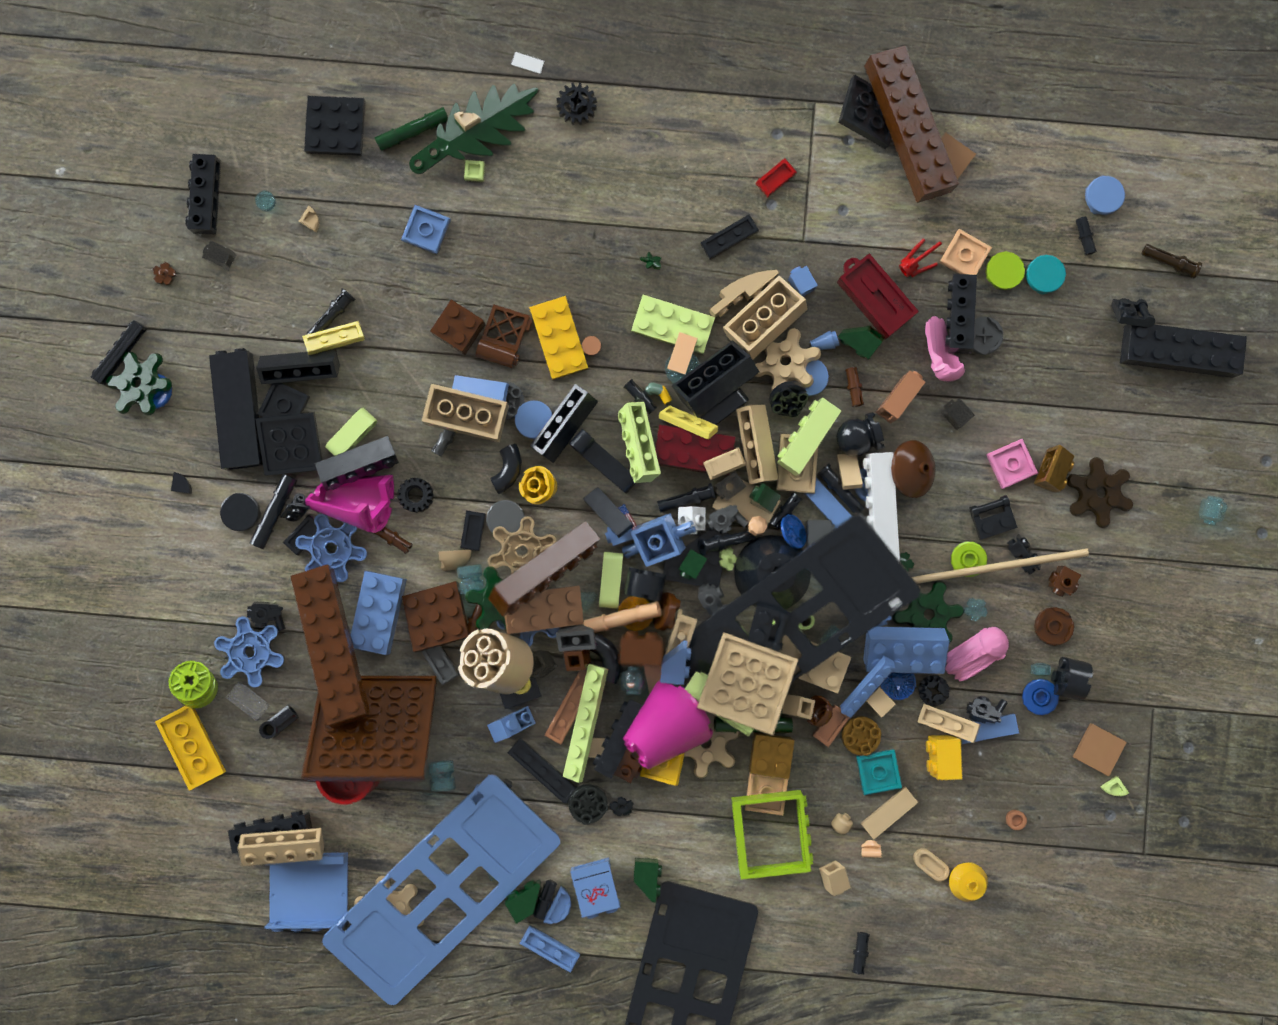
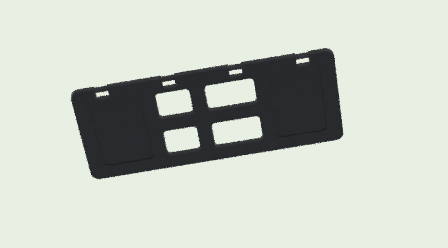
M854 514L695 627L688 647L691 648L690 660H686V666H689V675L691 678L695 672H703L709 675L723 632L746 641L748 640L749 634L738 622L736 616L751 605L760 602L764 605L785 610L773 596L772 591L804 568L811 572L823 590L791 612L790 620L787 622L784 635L792 641L802 654L798 658L796 665L801 670L793 675L791 683L843 649L853 640L855 641L886 620L896 611L920 596V587L862 514ZM898 598L901 602L891 608L888 603ZM834 602L850 623L815 646L798 625L829 603ZM774 616L775 623L771 627L769 639H775L780 618ZM847 632L850 637L841 642L838 637Z
M670 881L663 882L661 884L660 897H657L625 1025H630V1022L641 1025L648 1002L673 1008L675 1011L671 1025H686L687 1017L690 1013L715 1019V1025H730L758 916L757 906L753 903ZM661 904L667 905L665 915L659 914ZM659 958H665L686 965L678 993L652 986ZM646 963L652 964L650 975L643 973ZM701 969L727 976L722 1000L719 1004L693 997L698 974Z

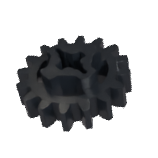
M571 83V88L565 85V92L559 91L560 97L556 98L558 103L556 107L560 111L559 116H565L564 120L566 123L571 120L572 125L576 121H578L579 125H582V120L588 123V116L594 117L593 111L597 110V105H595L597 98L593 97L594 91L588 92L589 86L587 85L582 88L581 83L578 84V87ZM578 98H579V103L577 104L576 109H575V108H574V105L576 104V102L578 101Z

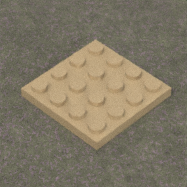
M723 632L697 708L773 735L798 659Z

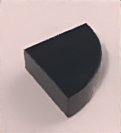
M173 473L171 491L192 494V487L185 476L180 473Z

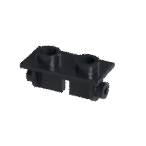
M297 493L293 501L286 506L280 518H286L287 521L291 522L300 520L310 509V506L305 505V496Z
M1019 534L1016 537L1017 541L1011 539L1007 542L1009 545L1008 549L1015 558L1020 555L1023 556L1021 559L1038 556L1029 549L1031 546L1025 537L1022 538ZM1041 565L1024 566L1022 568L1025 573L1028 572L1030 575L1036 571L1035 567L1039 571Z

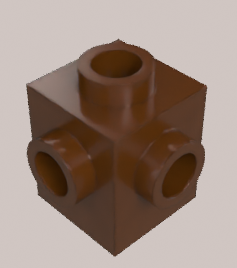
M1058 566L1056 571H1053L1049 576L1048 581L1050 583L1048 587L1052 588V592L1060 597L1064 595L1071 596L1078 589V581L1081 574L1066 566Z

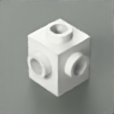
M678 507V526L692 521L694 524L691 526H695L696 532L690 534H697V531L705 530V507Z

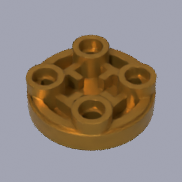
M853 717L847 721L842 729V742L851 753L867 756L879 746L881 730L868 717Z

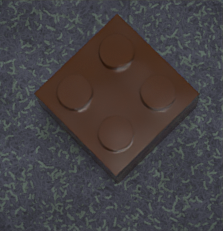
M451 299L430 332L455 350L466 355L486 324L483 319Z

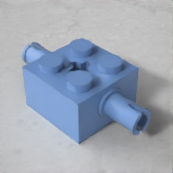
M671 513L636 526L630 532L635 543L623 546L622 552H627L624 554L626 558L640 553L645 566L648 567L680 555L686 548L681 537L696 532V528L691 526L694 524L692 521L676 526Z

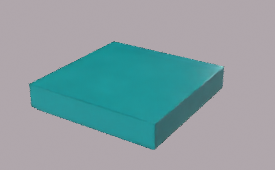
M894 749L874 752L867 756H856L863 795L902 788Z

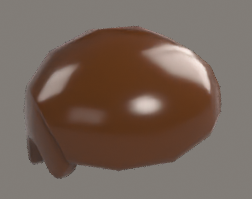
M814 695L809 698L815 700L812 718L811 720L807 719V722L812 726L822 727L832 718L833 707L823 696Z

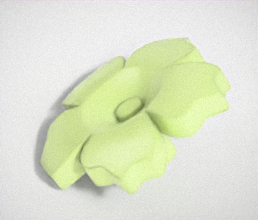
M731 547L723 549L719 553L720 566L726 568L727 571L733 570L734 563L737 560L736 555L733 554L734 549Z

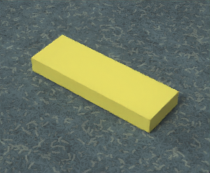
M358 321L302 336L308 355L364 340V335Z
M668 406L659 413V419L706 439L711 438L718 432L719 426L672 406Z

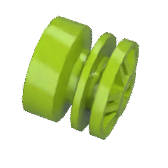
M186 661L179 664L171 672L169 688L171 693L182 704L195 709L202 708L213 701L218 691V682L210 670L202 663ZM190 680L194 682L192 685L189 683Z

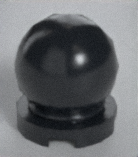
M874 412L865 414L864 420L859 418L849 419L839 427L836 435L837 444L846 455L853 457L861 456L867 453L871 447H874L876 451L885 448L884 444L881 443V441H884L880 424L879 422L875 423L873 417L876 416Z

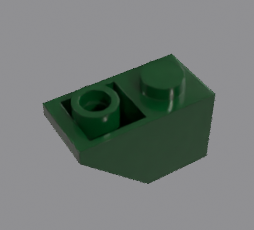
M871 326L843 329L838 336L845 346H851L860 357H866L868 360L885 338V336Z
M762 483L759 487L755 486L749 497L752 499L750 502L752 505L771 514L781 495Z
M635 858L634 882L652 903H656V897H660L661 885H657V877H661L662 865H658V859Z
M533 879L524 885V889L519 892L514 890L507 895L508 898L504 904L516 924L534 913L542 883L540 879L537 881Z

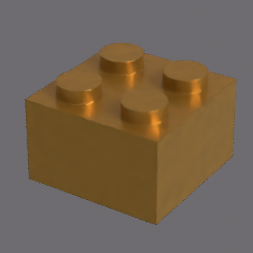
M755 732L749 763L750 774L789 779L795 740L791 737Z

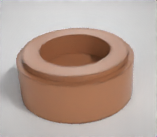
M594 336L586 337L582 342L583 352L588 356L597 355L601 350L599 339Z
M1011 810L1006 815V823L1013 830H1021L1026 826L1027 818L1021 811Z

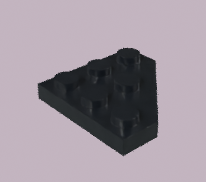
M854 75L850 79L838 123L886 149L890 145L891 134L879 103L872 94L873 88L869 82Z
M709 530L685 546L686 548L680 555L666 559L663 574H666V580L696 586L709 583V585H715L716 588L719 587L723 568L719 563L720 552L712 551L708 552L707 555H702L699 551L698 540L701 538H713L714 535L726 536L729 533L725 532L722 534L720 531ZM692 549L707 558V561L696 579L691 578L688 580L680 575L682 571L679 570V567L689 550Z

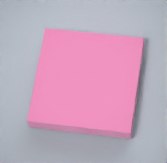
M1023 439L986 454L1001 489L1038 474Z

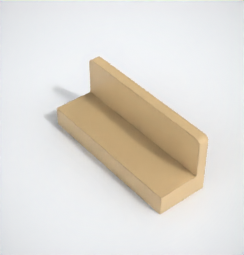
M681 609L678 610L664 656L683 641H688L687 648L689 647L697 619L682 615L683 610Z

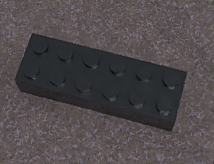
M1155 324L1151 327L1125 325L1120 363L1234 378L1243 374L1247 336Z

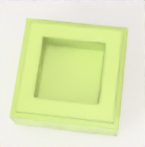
M465 160L464 179L466 181L484 182L485 162Z

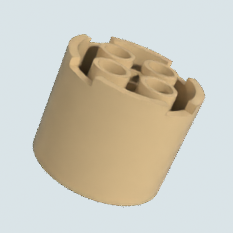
M478 629L465 639L460 648L462 653L460 666H458L459 672L464 681L471 686L500 694H512L523 688L532 674L534 663L532 651L529 645L518 637L494 629Z

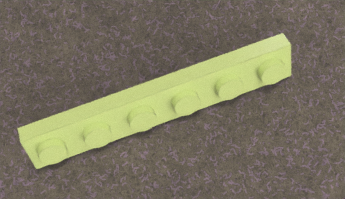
M588 664L563 777L578 783L583 782L608 673L607 668L595 664Z

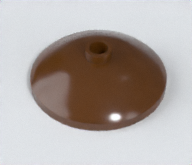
M917 440L905 441L896 449L891 464L892 478L895 486L904 496L909 498L922 497L932 487L936 473L935 461L928 447Z

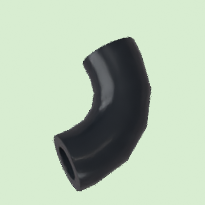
M516 443L506 446L499 451L503 460V467L498 474L490 478L498 494L505 492L514 485L520 475L522 459Z
M597 633L595 636L597 648L590 649L589 651L597 654L602 660V667L608 669L606 680L617 684L622 668L620 653L613 642Z

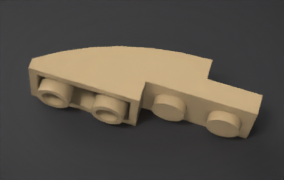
M777 270L757 272L729 284L720 291L719 296L722 300L714 305L709 313L713 317L718 315L722 317L729 311L728 307L730 305H737L743 300V295L747 300H750L752 297L754 299L762 292L763 288L778 277L779 272Z

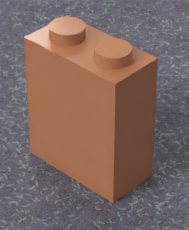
M909 371L902 376L875 413L890 424L896 421L925 384V381L922 380V375L916 371Z

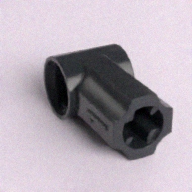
M287 705L268 721L262 723L259 727V733L265 739L275 738L299 717L296 711L290 705ZM269 724L274 728L272 735H269L266 731Z

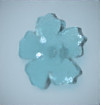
M971 598L967 602L969 607L964 608V613L967 616L971 615V620L974 621L980 619V616L986 617V614H988L987 608L984 607L986 602L984 599L975 600Z

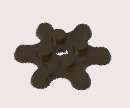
M1094 457L1089 462L1090 473L1088 476L1081 477L1077 474H1070L1067 477V485L1076 489L1079 493L1078 500L1072 503L1069 509L1070 513L1074 516H1080L1085 511H1092L1095 514L1097 526L1106 528L1110 524V511L1112 509L1118 508L1126 512L1133 508V501L1121 493V486L1129 480L1130 474L1125 469H1120L1114 474H1108L1104 470L1103 460L1099 457ZM1099 487L1106 491L1102 498L1098 497L1096 493Z

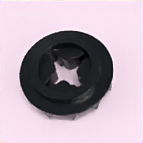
M930 675L920 682L918 688L919 696L927 705L938 706L944 704L947 698H949L950 688L947 681L942 677ZM937 685V690L941 694H934L932 696V692L927 687L934 688Z

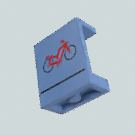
M609 857L571 867L570 872L582 918H595L599 915L598 913L606 911L609 914L616 912L617 908H620V899H618L613 881Z

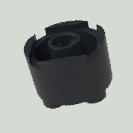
M629 567L624 594L661 601L666 574Z
M1061 657L1057 671L1054 670L1051 676V680L1055 682L1054 695L1085 700L1091 689L1088 681L1089 678H1093L1092 665L1084 661Z

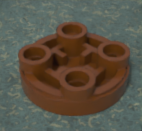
M665 592L661 601H658L662 615L653 618L655 629L661 631L673 629L675 625L674 616L681 605V601L676 599L674 594Z

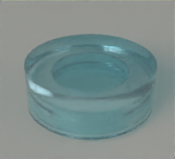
M261 191L257 194L255 202L261 210L270 211L275 207L276 199L270 192Z

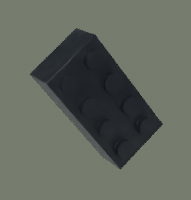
M732 340L673 384L672 387L681 402L699 418L747 381L751 380L759 373V370L752 357Z

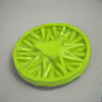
M963 542L954 548L951 554V564L954 570L982 566L987 564V555L979 544ZM979 574L969 575V576H964V577H974V576H977V575H979Z

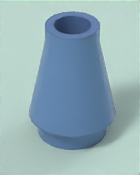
M828 331L810 341L812 347H818L820 350L836 349L835 347L839 346L836 331Z

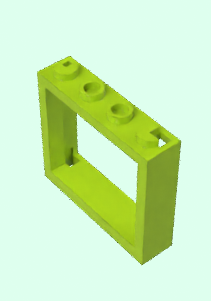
M801 790L731 797L741 880L811 872L810 865H813V855L809 853L808 846H811L812 843L811 836L807 834L806 829L810 825L809 817L805 815L804 807H807L806 795L803 796ZM796 799L802 861L747 867L741 805Z

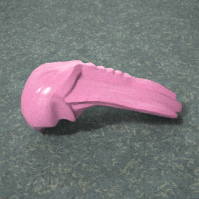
M933 316L926 322L925 326L928 351L932 361L931 368L940 381L958 380L965 373L964 365L960 363L959 357L948 353L949 347H945V338L948 335L945 321L943 318L939 319Z
M997 627L982 629L976 635L947 653L945 670L948 674L955 675V680L965 681L973 677L994 661L1005 658L1009 647L1006 634Z

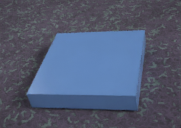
M414 205L401 240L438 254L451 219Z

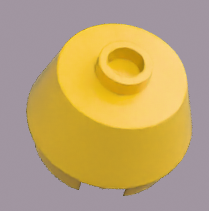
M535 466L524 472L522 481L519 482V491L528 502L542 504L555 495L557 481L547 468Z
M969 862L962 863L951 871L949 887L953 895L959 900L965 902L976 901L987 890V875L979 865Z

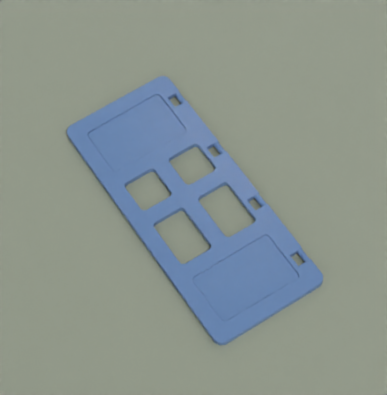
M489 775L324 935L323 945L387 1004L395 1005L560 845V838L496 775ZM480 792L483 797L475 803L472 798ZM436 835L439 840L432 846L428 841ZM447 838H452L469 854L450 874L444 873L429 858ZM481 866L499 884L481 902L477 903L459 885L477 867ZM419 869L436 885V888L408 915H403L387 900V896L414 870ZM392 878L396 882L388 889L384 884ZM450 898L467 915L439 943L435 944L417 926L443 900ZM346 921H349L352 925L345 931L342 930L340 927Z

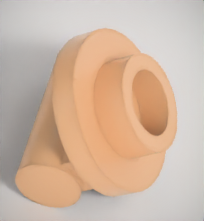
M874 840L865 841L861 845L862 857L881 858V845L877 844V841Z

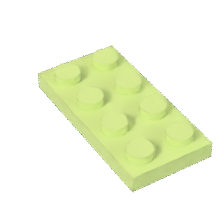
M643 295L631 332L672 345L676 344L679 332L698 338L694 352L704 354L715 317Z

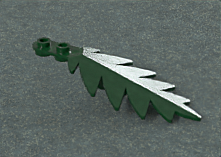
M512 84L500 101L495 85H492L485 98L483 110L481 109L477 93L475 91L472 92L465 113L477 114L481 118V122L465 131L454 118V114L460 112L459 104L455 103L448 117L446 132L442 124H439L437 139L410 159V169L416 174H423L448 155L459 160H465V157L459 151L473 155L493 156V153L478 140L497 145H512L511 141L495 128L514 132L525 131V128L511 116L533 114L534 110L527 103L534 98L539 89L536 87L518 92L516 85ZM437 150L436 155L432 156L431 151ZM421 161V166L416 167V162Z

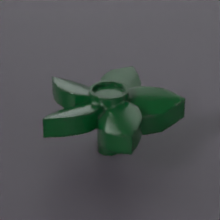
M648 252L647 257H640V260L646 263L647 269L651 267L661 269V257H653L650 252Z

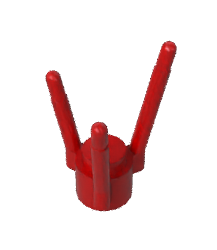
M923 238L900 261L899 268L906 277L911 276L913 278L919 273L936 267L938 264L934 263L917 270L919 267L918 262L942 245V242H938L916 259L911 258L925 242Z

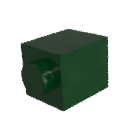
M690 549L679 567V570L682 571L680 575L688 580L691 578L696 579L707 558Z

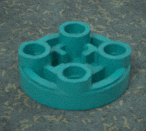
M1041 255L1028 265L1025 277L1029 286L1037 293L1048 294L1062 286L1065 281L1066 271L1063 263L1058 258L1052 255Z

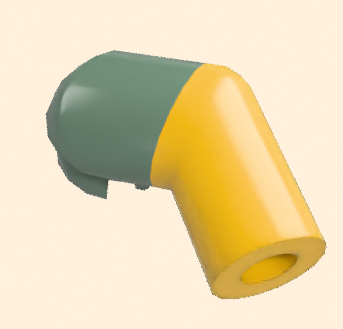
M652 382L646 386L645 391L647 394L659 395L664 405L672 401L664 385Z

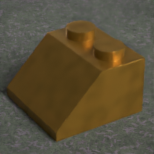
M1061 445L1047 449L1034 484L1054 493L1063 490L1067 484L1066 476L1074 466V455Z

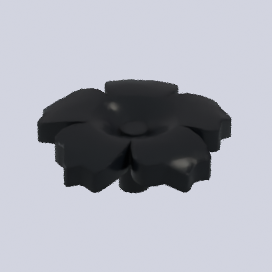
M621 796L617 798V802L610 803V809L618 817L622 813L623 816L630 815L634 802L632 800L627 801L626 798Z

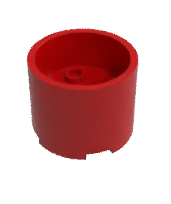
M315 781L320 793L326 799L341 805L358 802L372 792L380 783V781Z

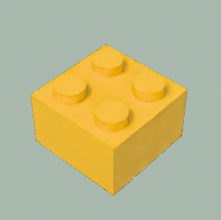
M929 735L928 741H926V751L929 752V760L926 762L927 771L938 780L962 779L961 739L953 735Z

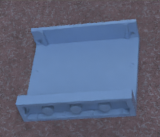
M348 852L323 853L322 860L265 864L270 865V922L265 926V929H272L273 932L283 931L284 929H291V931L296 932L302 931L303 928H311V931H321L323 928L331 929L348 912ZM346 921L340 928H344L348 924V921Z

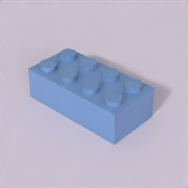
M372 571L364 572L351 630V639L355 649L383 655L391 653L407 579Z
M874 627L866 632L863 657L866 672H870L882 657L886 656L894 661L896 667L891 673L944 674L949 639L945 628Z

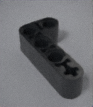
M581 429L569 443L574 450L625 494L636 484L630 471L601 447L585 430Z

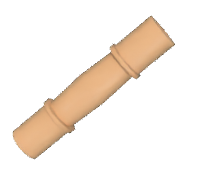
M658 601L644 605H636V608L584 620V626L592 628L594 633H598L637 621L643 622L644 620L660 617L662 613Z

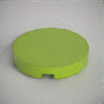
M1006 251L994 255L987 263L985 270L989 283L1000 290H1009L1017 286L1023 279L1025 272L1024 264L1020 257Z

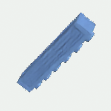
M883 656L840 705L841 713L851 718L896 668L894 661Z

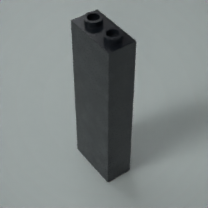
M245 348L234 349V352L227 353V351H216L214 355H209L221 469L235 470L263 466L256 418L260 417L257 414L259 408L253 354Z

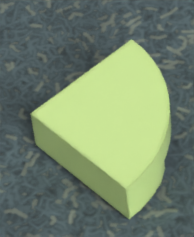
M1117 776L1100 786L1103 791L1113 796L1129 794Z

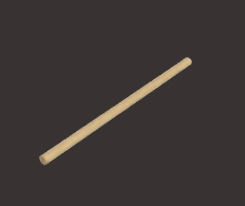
M1080 549L912 578L917 584L1086 557L1089 556L1088 549Z

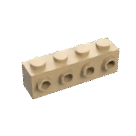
M749 405L736 409L749 485L779 480L766 405Z
M321 828L242 834L238 846L241 865L254 866L322 860L324 851Z

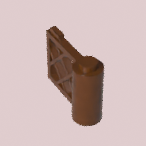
M493 304L482 338L478 343L475 357L508 368H513L514 365L517 366L520 355L517 353L525 331L529 332L532 320H529L530 315ZM496 311L504 313L506 319L497 323L494 318ZM517 317L524 319L521 326L514 328L511 320ZM509 322L513 330L503 334L499 326ZM497 327L500 336L494 339L487 337L489 331ZM515 333L517 337L516 344L507 343L505 337Z

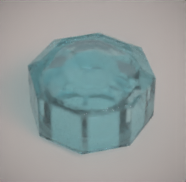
M1033 663L1031 665V673L1050 675L1051 666L1046 663Z

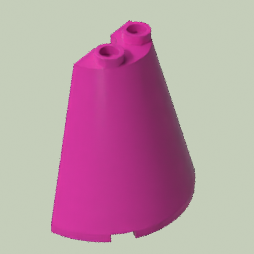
M393 475L362 477L355 482L346 483L337 489L328 491L320 483L315 489L314 494L311 493L305 499V505L310 506L311 510L367 532H379L387 524L392 512V508L389 505L391 503L390 499H394Z
M659 680L623 740L626 742L625 745L629 751L637 752L639 763L649 770L708 742L712 738L713 729H709L708 725L711 722L704 710L697 708V700L681 686L675 687L669 683H660Z

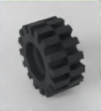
M412 477L409 480L406 479L403 484L401 483L400 490L398 489L397 491L399 493L397 498L404 509L414 513L423 512L433 502V488L425 480ZM413 488H419L423 493L422 499L416 503L409 499V492Z

